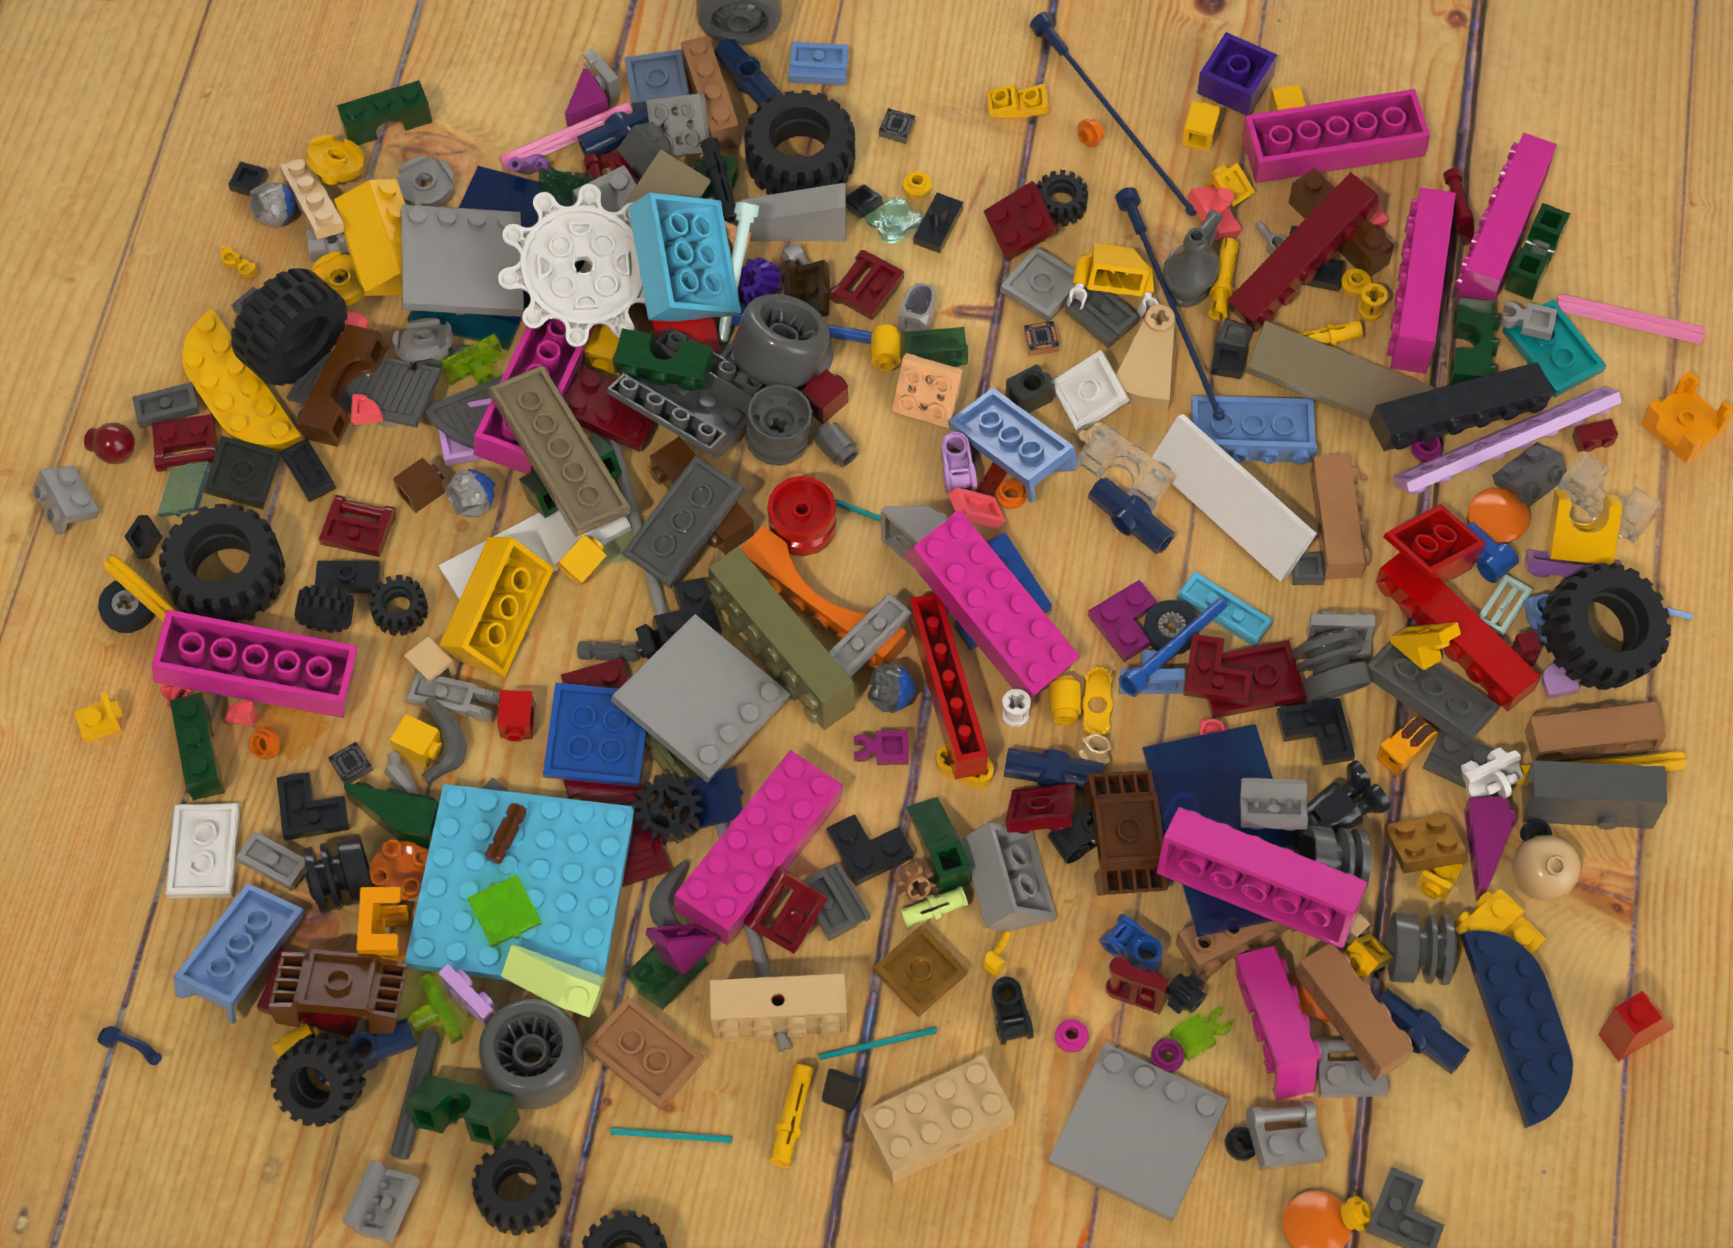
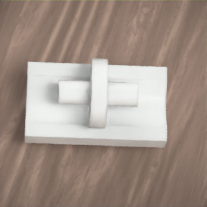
M1498 748L1490 752L1487 756L1488 763L1479 766L1477 762L1470 761L1461 766L1462 778L1466 784L1468 798L1485 797L1497 792L1505 799L1512 795L1511 785L1523 779L1519 765L1521 756L1516 750L1507 753L1502 748Z

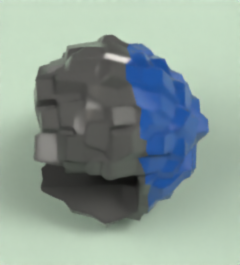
M896 662L882 664L881 667L873 669L869 682L872 687H870L867 696L868 700L874 704V707L882 712L894 713L909 706L912 697L916 696V686L914 685V679L910 676V672L906 671L903 666H899Z

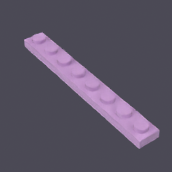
M1606 386L1597 388L1440 455L1435 459L1393 476L1395 487L1409 494L1421 493L1426 490L1428 485L1435 482L1449 481L1456 473L1474 470L1484 461L1500 459L1506 455V452L1512 449L1528 447L1533 443V440L1556 435L1559 433V429L1568 425H1579L1585 422V418L1594 414L1599 415L1609 412L1611 407L1622 403L1620 392Z

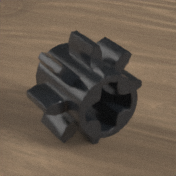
M1182 973L1178 974L1167 987L1166 993L1170 996L1167 1005L1177 1014H1180L1183 1010H1187L1192 1014L1207 996L1202 991L1205 982L1195 973H1192L1189 977H1185Z

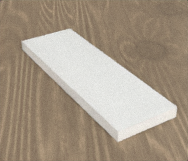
M1184 414L1176 418L1149 461L1155 469L1280 582L1288 577L1317 534Z
M558 510L547 518L537 513L494 537H513L554 568L552 573L559 570L555 564L582 535L574 536ZM623 516L582 535H585L587 538L593 536L604 546L631 532L632 528L626 517ZM486 541L438 565L440 572L458 600L462 596Z

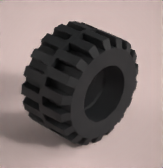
M320 1032L317 1036L314 1033L309 1034L304 1039L301 1038L277 1060L278 1064L273 1067L271 1074L275 1077L271 1080V1088H276L273 1097L275 1101L280 1100L282 1106L279 1108L283 1113L288 1111L292 1114L290 1119L296 1122L301 1119L302 1125L309 1127L313 1123H315L316 1127H322L327 1122L331 1124L346 1113L361 1097L363 1093L361 1089L366 1084V1078L361 1077L366 1072L365 1066L359 1065L358 1061L361 1059V1056L358 1052L353 1053L350 1050L352 1045L348 1041L345 1044L341 1043L340 1036L334 1034L329 1038L328 1033ZM307 1067L315 1068L325 1075L330 1085V1092L322 1091L313 1085L308 1077Z
M514 1140L506 1141L507 1147L502 1149L501 1147H493L494 1153L489 1155L486 1152L481 1157L483 1164H476L474 1169L476 1177L472 1178L474 1190L472 1193L482 1217H485L486 1222L492 1228L497 1226L498 1231L506 1234L507 1230H511L512 1235H520V1230L526 1229L527 1234L535 1232L533 1226L539 1224L541 1228L548 1224L546 1217L549 1215L553 1218L556 1214L555 1205H560L561 1182L552 1158L548 1153L544 1154L540 1146L535 1144L532 1148L529 1141L521 1140L520 1146H516ZM526 1173L537 1180L533 1193L523 1201L510 1203L500 1199L497 1195L501 1183L510 1175Z
M629 1210L627 1216H622L621 1211L613 1212L614 1218L611 1219L604 1215L600 1218L601 1224L596 1226L593 1223L589 1228V1237L584 1236L582 1241L583 1248H614L623 1243H633L641 1248H668L664 1234H661L660 1227L656 1223L651 1224L650 1218L643 1214L639 1218L636 1211Z

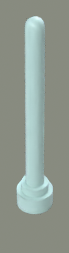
M736 201L734 213L737 214L736 220L739 221L731 260L738 292L750 223H754V217L758 218L760 206ZM724 316L720 319L717 335L720 345H726L729 341L733 316Z

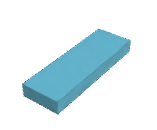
M1194 572L1179 591L1177 599L1191 606L1192 609L1200 614L1218 598L1225 599L1227 601L1226 609L1212 621L1251 646H1257L1273 625L1274 620L1207 578Z

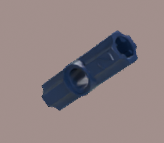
M726 38L719 42V45L714 50L715 56L736 80V86L740 92L748 94L757 106L764 101L769 103V98L777 94L783 96L761 70L759 60L749 56L735 39Z
M647 106L630 114L616 112L606 119L604 125L577 136L584 156L586 157L590 154L602 155L618 148L634 125L649 123Z
M1100 478L1088 493V499L1111 517L1112 523L1121 533L1127 536L1132 534L1155 554L1162 553L1174 539L1175 532L1152 514L1149 505L1137 495L1129 496L1109 478Z
M1008 748L1004 777L1037 782L1040 787L1076 783V788L1083 790V784L1087 775L1090 773H1102L1104 763L1070 758V755L1066 752L1055 749L1038 753Z
M1389 989L1383 992L1377 999L1379 1003H1383L1391 1013V1019L1398 1029L1404 1030L1410 1037L1412 1047L1414 1048L1412 1052L1425 1054L1451 1075L1457 1070L1470 1050L1445 1032L1436 1017L1426 1010H1416Z
M407 1018L396 1022L394 1033L372 1034L360 1031L354 1033L348 1039V1042L352 1045L350 1050L353 1053H356L363 1046L372 1047L371 1051L367 1055L361 1056V1059L358 1061L359 1065L365 1066L366 1071L377 1067L380 1061L417 1047ZM315 1069L321 1084L328 1082L325 1075Z

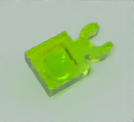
M1221 1007L1213 1009L1205 1021L1197 1014L1170 1030L1169 1035L1180 1044L1187 1061L1214 1047L1217 1043L1214 1035L1223 1036L1231 1031L1233 1026L1231 1021L1225 1025H1218L1215 1022V1019L1223 1013Z

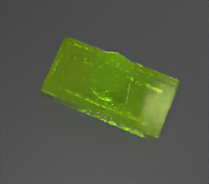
M492 334L441 362L445 377L450 385L470 375L474 377L479 385L494 378L488 366L503 359L499 340L495 334Z
M430 972L418 978L421 989L429 1004L408 1014L415 1031L419 1032L439 1021L451 1045L463 1039L460 1028Z

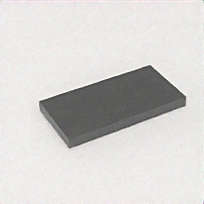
M695 455L623 550L622 555L672 589L674 583L678 581L744 493V487Z
M1390 641L1367 664L1373 683L1466 747L1490 722L1501 707L1438 663L1426 670L1419 668L1391 644Z

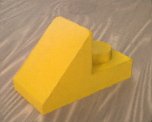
M1458 622L1408 626L1389 638L1391 644L1419 668L1426 670L1442 660L1440 649L1449 646V641L1461 633Z

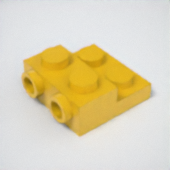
M1501 888L1494 894L1489 890L1485 892L1475 904L1479 907L1471 915L1467 911L1463 912L1454 922L1457 946L1464 952L1465 949L1460 935L1468 931L1482 930L1505 935L1521 944L1531 955L1546 941V938L1522 916L1524 910Z

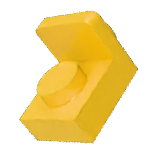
M1238 163L1229 168L1226 164L1221 165L1210 172L1213 178L1205 182L1207 187L1214 184L1217 191L1220 188H1227L1234 194V200L1230 204L1229 209L1256 193Z
M107 691L100 693L103 701L74 711L85 743L122 730L119 718L124 716L117 699L112 701Z
M1455 864L1422 870L1416 887L1420 888L1426 896L1432 899L1439 898L1445 902L1464 865Z
M1372 934L1355 939L1344 951L1350 959L1353 970L1358 976H1362L1365 979L1373 971L1385 967L1394 958Z

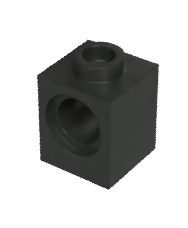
M1036 364L1006 379L1005 395L1027 413H1031L1052 402L1055 385L1048 372L1044 373L1039 365ZM1027 388H1035L1037 390L1030 391L1027 390Z

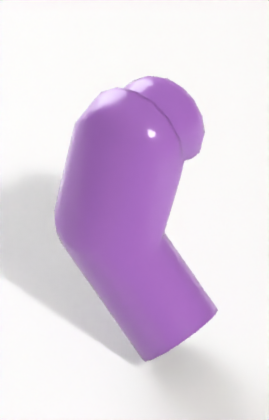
M534 154L523 159L513 157L510 159L508 166L511 171L532 175L536 171L540 174L546 173L550 163L547 159H544L543 155Z

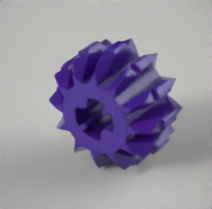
M757 257L756 260L747 259L746 266H742L738 287L739 302L749 304L759 296L776 294V292L782 291L778 284L784 278L778 273L779 269L777 266L764 258Z

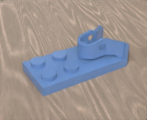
M991 388L948 420L949 429L952 432L964 434L971 446L1024 484L1027 489L1029 502L1031 503L1036 500L1034 486L1053 472L1074 471L1078 467L1075 448L1072 444L994 388Z
M247 883L173 976L176 997L183 999L198 995L227 1009L228 1021L234 1024L237 1021L235 1006L303 919L304 909Z

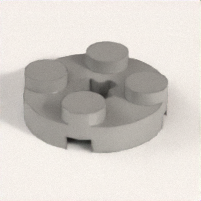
M418 156L405 162L399 169L397 181L406 205L440 207L453 198L455 193L454 177L451 168L445 161L438 158L437 161L428 160V156ZM421 180H425L426 182L432 181L430 185L426 187H421L420 184Z
M423 318L411 321L406 324L407 329L402 333L398 329L393 334L392 341L396 354L401 357L402 361L412 362V364L419 360L430 358L440 360L449 355L448 349L454 342L451 325L446 322V325L440 324V320L437 318Z

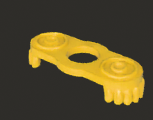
M1096 666L1095 669L1091 668L1090 671H1087V675H1085V696L1081 707L1084 713L1082 727L1087 736L1100 734L1105 737L1111 728L1109 719L1113 710V701L1111 699L1113 677H1111V672L1102 666L1100 668ZM1100 698L1105 701L1107 707L1101 713H1094L1088 707L1090 700Z

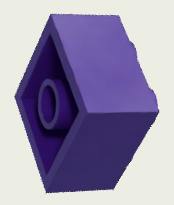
M1226 32L1200 71L1197 94L1241 114L1249 115L1274 76L1277 54Z

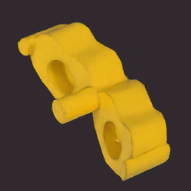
M220 246V256L226 267L237 268L241 277L245 279L258 275L256 264L250 263L247 259H242L239 253L234 252L231 247Z

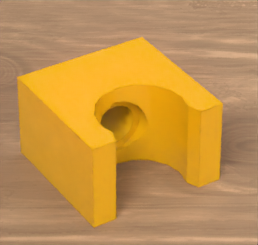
M1554 489L1546 542V551L1550 559L1594 564L1606 563L1608 565L1614 563L1623 508L1619 497L1606 494L1603 499L1604 507L1601 514L1589 523H1578L1570 519L1569 512L1572 504L1566 490Z

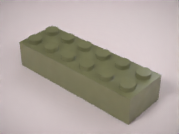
M739 547L708 567L710 579L708 585L711 589L709 598L713 602L714 607L718 611L723 610L728 615V621L733 630L738 634L740 632L744 634L748 639L747 644L750 650L756 656L760 654L765 659V665L774 678L780 677L785 683V690L791 694V699L794 701L798 699L804 706V713L813 724L817 722L825 730L854 710V682Z

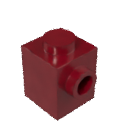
M825 369L819 376L814 375L806 384V387L801 390L803 395L809 400L812 416L822 424L826 423L848 403V385L841 376L832 374L828 369Z

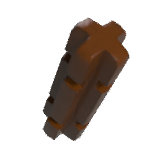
M517 803L509 805L505 813L507 816L503 817L492 838L493 844H489L485 852L488 861L495 864L502 863L506 855L505 850H508L520 828L518 825L523 822L526 816V808Z

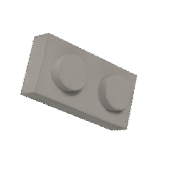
M256 831L252 833L236 856L241 864L290 891H293L304 875L305 858Z

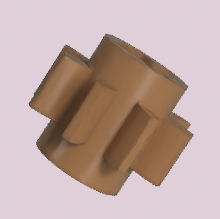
M917 859L913 863H902L899 873L893 875L898 885L895 889L900 897L907 895L911 903H914L915 900L926 899L931 888L936 887L931 878L934 873L929 865L922 868Z

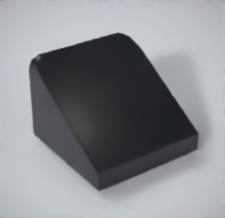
M832 1068L829 1069L822 1101L852 1112L861 1093L860 1078Z

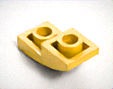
M1011 84L986 91L990 117L1022 118L1050 113L1048 92L1045 84L1016 90L1015 85Z

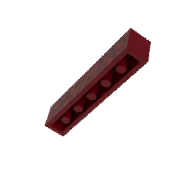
M1350 172L1227 300L1230 311L1245 324L1253 327L1255 332L1263 326L1265 321L1271 323L1276 316L1275 312L1282 305L1287 306L1294 299L1296 291L1303 283L1306 285L1312 281L1317 273V269L1323 262L1328 263L1337 253V248L1344 241L1348 242L1354 237L1358 230L1357 227L1364 220H1370L1375 215L1379 205L1377 193Z

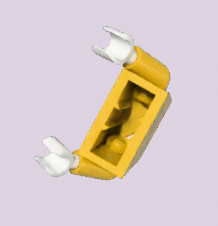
M1110 242L1104 244L1094 243L1092 251L1084 253L1077 260L1072 282L1075 288L1071 289L1067 299L1068 307H1070L1072 299H1078L1081 302L1080 310L1084 307L1087 293L1083 289L1087 287V290L1143 296V301L1137 308V314L1141 318L1146 313V308L1149 309L1154 305H1159L1158 301L1152 297L1155 294L1153 269L1141 259L1135 249L1117 246Z

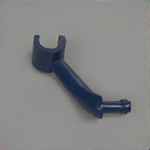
M108 1026L103 1028L97 1038L99 1044L113 1049L117 1041L137 1049L151 1065H158L162 1060V1055L157 1053L148 1043L122 1033L117 1027Z

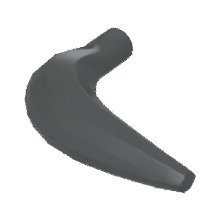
M432 697L428 698L425 702L440 731L443 748L438 761L421 774L428 784L441 775L457 769L463 763L467 749L465 734L459 723Z
M682 861L659 882L651 895L649 904L650 915L657 927L683 925L675 915L674 899L675 893L678 891L690 865L687 861Z

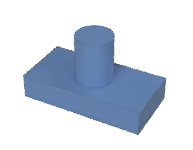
M1147 650L1142 652L1141 666L1158 651ZM1159 667L1148 677L1146 688L1139 694H1183L1185 683L1184 668L1161 669ZM1121 669L1120 676L1128 669ZM1119 684V694H1127Z

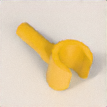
M1008 931L1003 932L996 947L985 956L983 967L993 976L999 974L1006 964V961L1000 955L1011 937V933Z

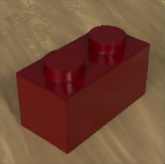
M1612 419L1575 427L1572 439L1578 453L1583 451L1590 452L1595 448L1612 446L1616 441L1618 433Z
M1536 631L1517 634L1511 647L1531 667L1535 665L1542 649Z

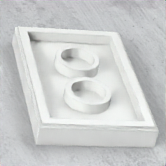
M239 803L174 804L166 896L168 899L233 898L241 812Z

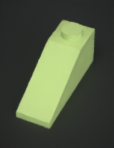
M514 944L510 947L501 977L556 1006L589 1018L597 1008L606 981L604 976Z

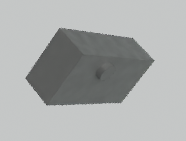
M1533 760L1521 786L1523 822H1528L1532 819H1542L1548 824L1598 826V828L1604 830L1616 827L1653 829L1667 804L1665 767Z

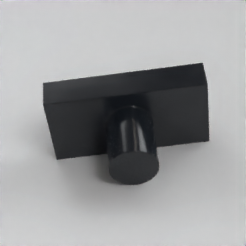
M936 193L913 236V244L941 253L963 210L964 202Z

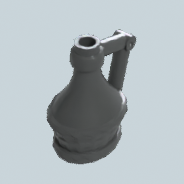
M1210 209L1208 211L1206 219L1199 228L1189 230L1184 237L1183 245L1172 251L1165 261L1163 269L1164 280L1175 305L1178 307L1189 308L1198 305L1206 299L1212 284L1218 277L1220 264L1217 254L1212 249V245L1223 214Z

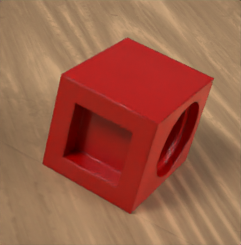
M500 690L497 719L500 738H505L511 742L532 739L536 706L532 691Z

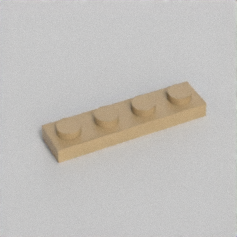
M305 158L295 159L289 163L279 165L281 175L289 189L293 191L295 201L316 240L345 232L342 219L317 174L306 165Z

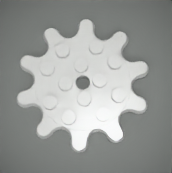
M586 184L580 188L577 202L570 207L558 204L550 193H538L533 199V206L539 217L538 222L529 228L517 224H509L503 229L502 233L505 243L519 251L520 261L513 267L502 269L498 275V282L504 289H522L530 295L531 302L522 315L523 323L527 327L535 329L542 326L549 319L560 320L566 328V341L573 347L585 345L590 328L596 324L609 327L618 338H620L622 328L634 330L633 322L628 315L629 308L635 303L646 304L628 207L632 203H627L617 212H608L601 205V192L599 188L592 184ZM580 260L587 261L591 265V271L587 273L577 272L575 263Z

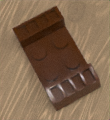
M1152 771L1088 774L1083 784L1085 808L1092 807L1100 867L1094 874L1097 896L1168 890L1167 878L1157 874L1163 844V832Z
M310 949L306 952H282L268 1008L275 1023L300 1027L303 1012L367 1017L370 1033L392 1034L394 1033L408 963L385 960L379 955L329 950Z

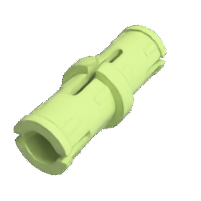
M959 886L957 889L935 897L933 894L928 895L926 900L899 910L904 925L908 929L911 926L933 918L935 921L942 919L941 915L964 906L966 907L968 902L962 887ZM947 902V903L944 904V905H941V906H939V907H935V906H937V905H939V904H942V903ZM935 907V908L930 909V910H928V911H926V912L920 913L921 911H924V910H926V909Z

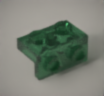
M964 327L905 332L907 354L952 367L968 364V345L966 344Z
M652 947L627 972V977L638 994L663 1010L709 963L705 956H703L685 975H682L663 963L654 947Z

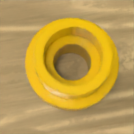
M913 171L908 173L903 179V190L912 199H922L931 191V178L924 172Z
M1357 268L1347 270L1341 279V286L1344 292L1351 297H1360L1365 285L1371 283L1369 274Z
M1358 1196L1350 1197L1341 1206L1342 1220L1350 1230H1366L1371 1221L1369 1205Z

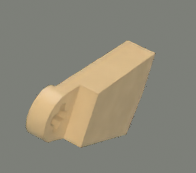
M1154 305L1147 310L1142 324L1116 374L1130 399L1127 404L1168 411L1175 314L1168 306ZM1158 316L1164 317L1161 325L1156 324Z

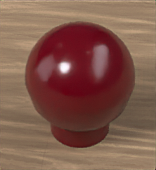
M117 422L106 423L99 428H90L86 432L84 446L87 451L94 452L100 460L114 465L123 463L131 457L135 449V438L131 430L125 425Z

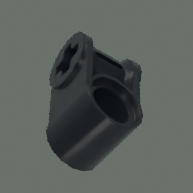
M1092 807L1075 816L1072 827H1066L1058 831L1051 830L1047 836L1066 864L1079 860L1087 852L1097 847L1094 825L1090 827V824L1094 823Z
M1012 977L999 978L992 987L991 1006L1000 1045H1006V1042L1009 1040L1027 1037L1028 1040L1033 1039V1026L1019 982ZM1003 990H1008L1014 994L1015 998L1011 1001H1003L997 994Z

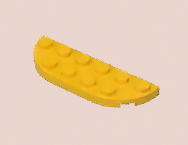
M211 309L194 323L184 340L182 363L189 382H192L194 390L209 412L213 414L215 421L229 438L271 450L286 449L302 441L301 434L264 381L235 356L231 345V334L215 311Z

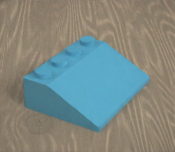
M648 193L628 206L649 320L674 322L741 314L721 200Z

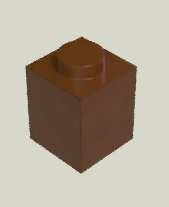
M423 457L393 478L397 493L415 513L445 493L442 483L444 479L442 472L435 464L430 466Z

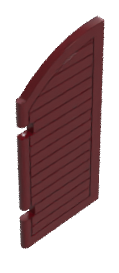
M563 780L568 798L579 796V799L582 801L632 806L634 802H640L635 798L637 790L644 792L641 782L640 787ZM642 822L633 824L622 887L671 871L660 837L657 836L651 842V833L649 831L641 834L639 831L643 825Z

